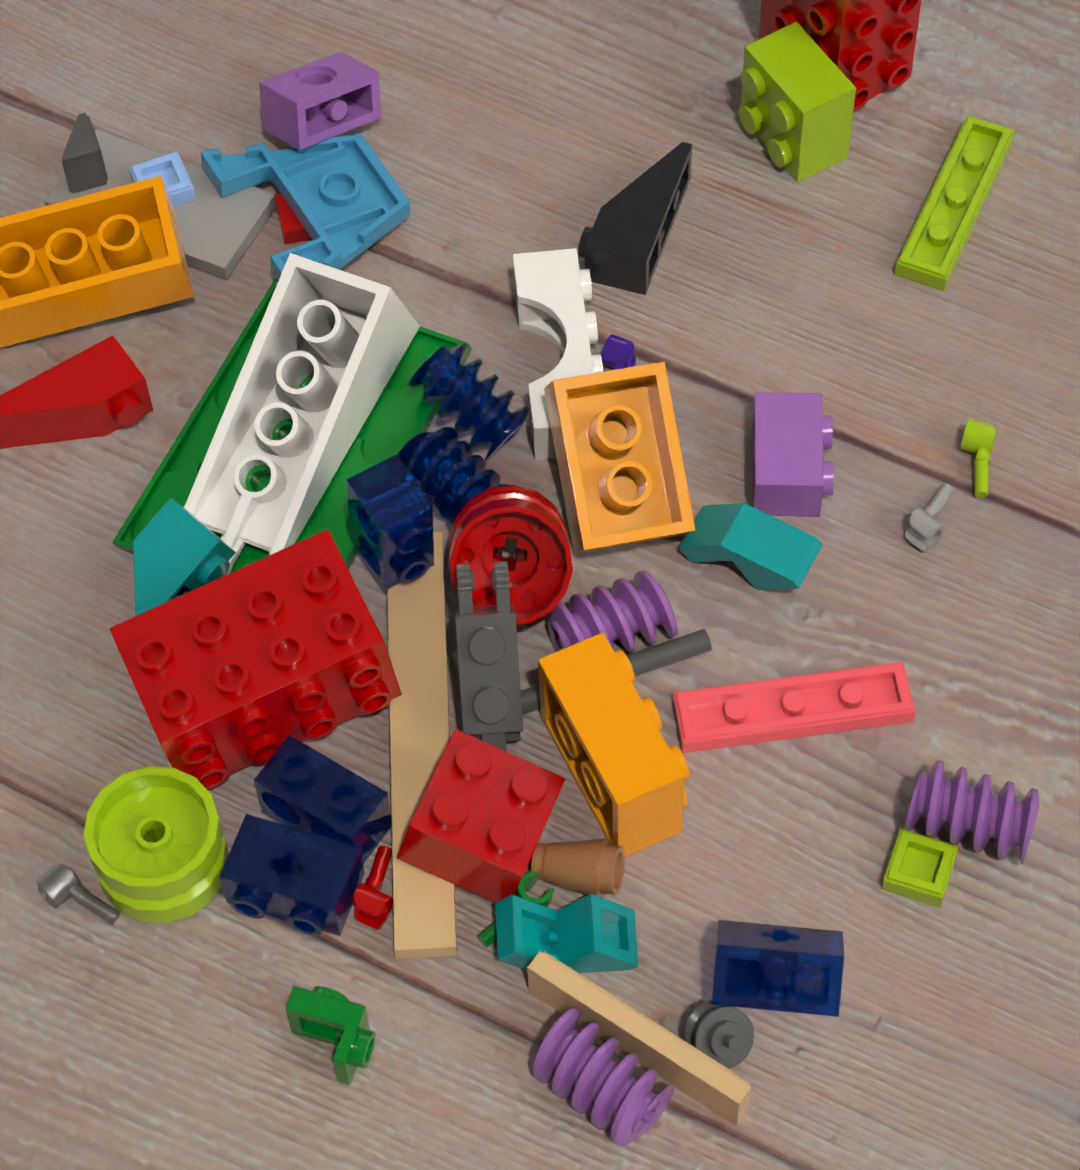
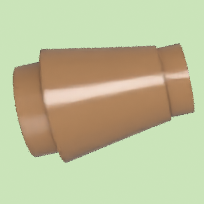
M607 838L549 844L537 843L532 856L531 871L539 873L537 880H544L547 883L585 895L593 894L603 898L605 894L617 895L619 893L624 876L625 855L622 846L611 845Z

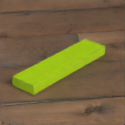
M969 115L966 116L896 262L894 275L945 291L1014 142L1016 130Z

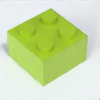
M795 22L745 46L743 71L740 75L742 96L741 106L738 109L739 118L745 130L752 135L755 134L767 147L772 161L778 167H784L798 183L848 158L856 87L805 30Z

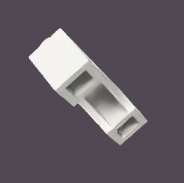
M577 248L513 254L514 288L519 329L537 333L547 338L563 354L562 359L551 372L528 384L529 412L535 460L556 458L544 388L553 380L603 372L601 354L591 355L590 344L598 343L597 320L595 311L585 312L584 301H592L591 277L589 269H579Z

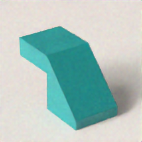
M746 503L702 506L694 520L695 531L686 534L679 549L691 563L733 561L756 590L799 589L822 544L817 537Z
M593 894L559 910L545 907L515 895H510L495 903L499 961L527 970V967L538 952L545 951L578 973L625 971L639 966L634 909Z

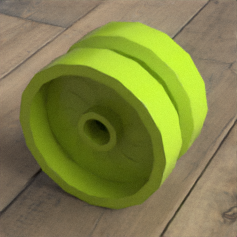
M143 767L121 774L101 789L87 811L83 836L89 857L97 873L103 894L120 913L140 922L168 924L193 916L217 895L227 877L229 851L212 794L196 777L173 767Z

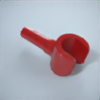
M385 845L378 847L366 883H361L355 889L353 895L355 905L354 918L376 930H379L385 924L393 906V897L380 891L392 855V849Z

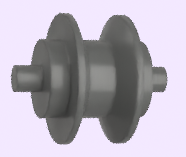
M708 1000L699 1004L690 1012L684 1025L683 1037L685 1042L730 1069L740 1064L748 1056L754 1041V1029L748 1016L741 1010L722 1000Z

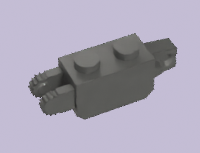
M507 561L494 562V569L491 571L492 587L496 592L497 605L473 606L472 593L475 591L474 573L470 570V564L456 565L459 607L455 608L463 732L507 752L506 742L521 741L520 731H523L515 604H510Z

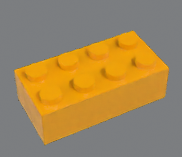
M162 176L0 218V348L194 297L176 213Z

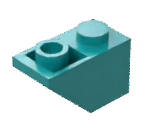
M172 498L166 502L133 541L136 616L225 576L230 567L228 561L236 553L199 519Z

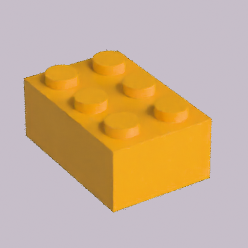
M665 361L551 381L544 388L574 554L675 537L695 531Z
M602 632L538 659L541 719L603 834L609 839L610 844L622 846L626 857L682 832L683 808L688 806V798L684 789L685 780L690 777L688 765L678 746L674 744L668 747L659 731L662 730V722L653 701L648 696L641 699L632 684L635 682L634 671L624 651L620 649L614 652L605 634Z

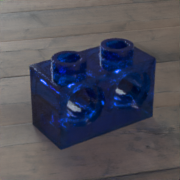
M396 454L346 479L351 541L384 590L386 591L401 582L411 583L422 577L430 567L434 566L433 505Z
M291 735L286 738L254 779L263 814L358 871L392 827V816L386 791Z

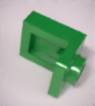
M294 986L285 1008L291 1032L336 1045L337 1049L334 1054L333 1065L337 1082L351 1085L357 1067L363 1069L367 1067L375 1045L376 1033L370 1031L366 1007L348 1002V999L343 994L330 988L315 987L312 991Z

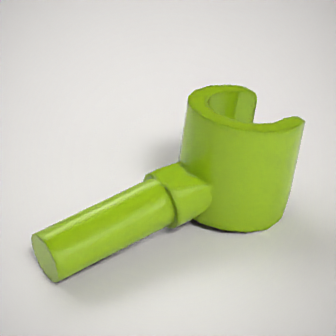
M968 419L960 450L977 454L974 462V495L978 498H984L988 496L989 463L996 429L990 423Z

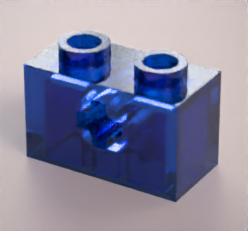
M246 814L219 878L226 902L242 915L257 919L263 918L264 915H269L286 920L294 929L309 935H320L323 931L341 936L354 903L353 895L355 889L361 884L365 870L360 846Z
M718 920L711 1005L839 1017L844 966L843 931Z

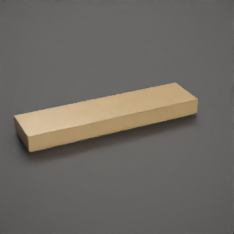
M539 951L527 967L528 986L531 994L562 1014L570 1008L576 1007L581 1012L577 1024L585 1028L588 1024L595 1022L600 1027L599 1038L606 1042L614 1037L619 1041V1051L625 1055L636 1054L639 1058V1064L648 1070L653 1068L658 1072L659 1077L673 1084L676 1088L733 1125L738 1126L749 1110L752 1087L750 1082L545 951Z

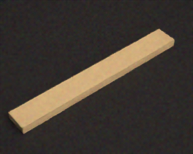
M443 532L386 535L388 652L402 695L390 701L394 952L396 959L457 956L455 885L397 859L411 820L450 740Z

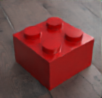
M455 729L411 820L397 859L494 903L514 895L566 778Z

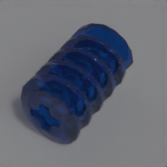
M462 343L448 349L444 345L420 366L410 378L408 385L411 388H416L428 382L422 399L427 404L444 398L438 415L444 420L459 413L460 415L453 430L458 435L475 429L469 446L476 451L490 444L491 447L485 458V462H488L523 427L530 408L525 405L511 412L508 407L515 393L512 390H508L495 396L492 392L499 377L494 374L480 381L477 375L483 361L479 358L464 365L461 361L468 346Z
M443 427L435 432H423L408 441L398 453L396 470L404 477H407L408 482L417 491H421L422 497L431 505H435L436 511L444 519H448L450 526L453 527L455 516L470 498L490 487L509 484H500V475L494 469L486 470V461L480 455H472V447L466 441H458L459 434L452 427Z

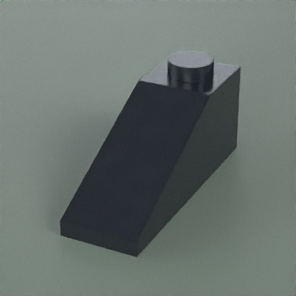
M681 142L600 208L593 228L588 226L584 228L579 243L578 256L585 258V269L590 270L591 282L646 295L691 179L692 144Z

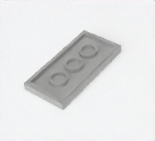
M96 129L95 134L101 148L108 176L107 184L71 193L64 173L44 200L45 206L133 183L128 167L167 154ZM182 160L196 196V200L174 207L187 265L227 280L275 210V194L252 186L221 197L202 167Z

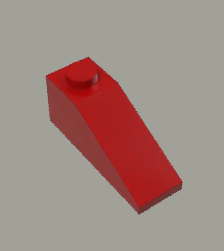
M112 335L0 395V449L107 436L122 427L133 425L144 415L153 411L146 379Z

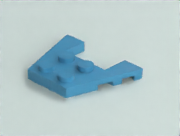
M362 134L332 137L302 150L293 148L269 151L265 144L246 146V153L221 156L220 149L201 152L202 168L221 197L271 180L313 240L270 256L271 271L278 281L290 253L340 270L410 216L409 199Z

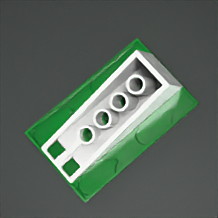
M290 253L279 281L275 278L112 543L133 552V541L166 502L172 498L236 551L228 561L230 567L226 575L326 529L329 530L349 570L358 551H362L401 474L408 468L434 416H438L472 347L467 342L419 326L391 287Z

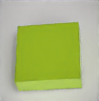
M900 829L883 880L882 890L941 907L959 846Z

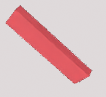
M903 662L673 693V707L682 753L914 722L915 708Z

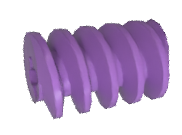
M644 570L634 575L633 586L628 580L620 578L613 582L612 594L606 587L600 585L592 589L591 602L583 594L577 593L570 598L569 610L562 602H559L548 613V628L555 652L602 632L612 648L613 641L619 639L629 653L635 651V633L641 632L650 645L657 642V625L662 624L671 637H675L678 634L675 615L664 589L649 572Z
M937 760L927 774L920 772L904 829L911 831L920 818L925 817L926 835L928 837L934 838L942 827L948 824L951 844L958 845L967 832L971 831L973 849L981 853L989 841L994 838L996 839L998 858L1005 860L1015 846H1020L1021 864H1023L1040 807L1038 790L1031 788L1022 801L1017 802L1014 782L1007 781L999 793L994 795L992 794L991 775L984 774L977 784L971 788L968 787L967 768L960 767L951 780L948 781L945 780L944 761Z
M572 1007L553 1024L541 1042L533 1064V1076L541 1083L552 1082V1091L559 1098L566 1099L572 1097V1107L580 1115L592 1112L591 1123L599 1130L611 1128V1139L618 1146L628 1145L646 1133L659 1120L673 1096L674 1085L671 1084L656 1095L652 1090L659 1075L658 1072L652 1068L636 1079L633 1073L639 1060L638 1056L631 1053L616 1063L613 1058L618 1049L619 1041L612 1037L597 1048L594 1042L600 1030L599 1025L592 1022L580 1032H577L575 1027L581 1012L576 1007Z

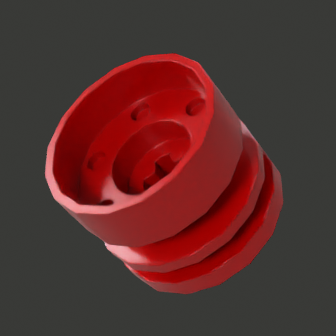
M518 485L490 487L470 498L455 516L449 537V564L452 586L458 594L456 565L470 564V570L474 573L475 591L472 593L473 606L497 605L496 592L492 587L491 571L494 569V562L507 561L510 604H515L516 625L531 623L550 613L565 596L573 572L567 527L556 506L539 492ZM506 538H515L518 548H515L513 557H504L502 555L501 547H504Z

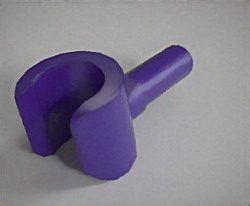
M610 335L601 353L602 364L613 368V370L634 367L636 365L634 343L622 337Z

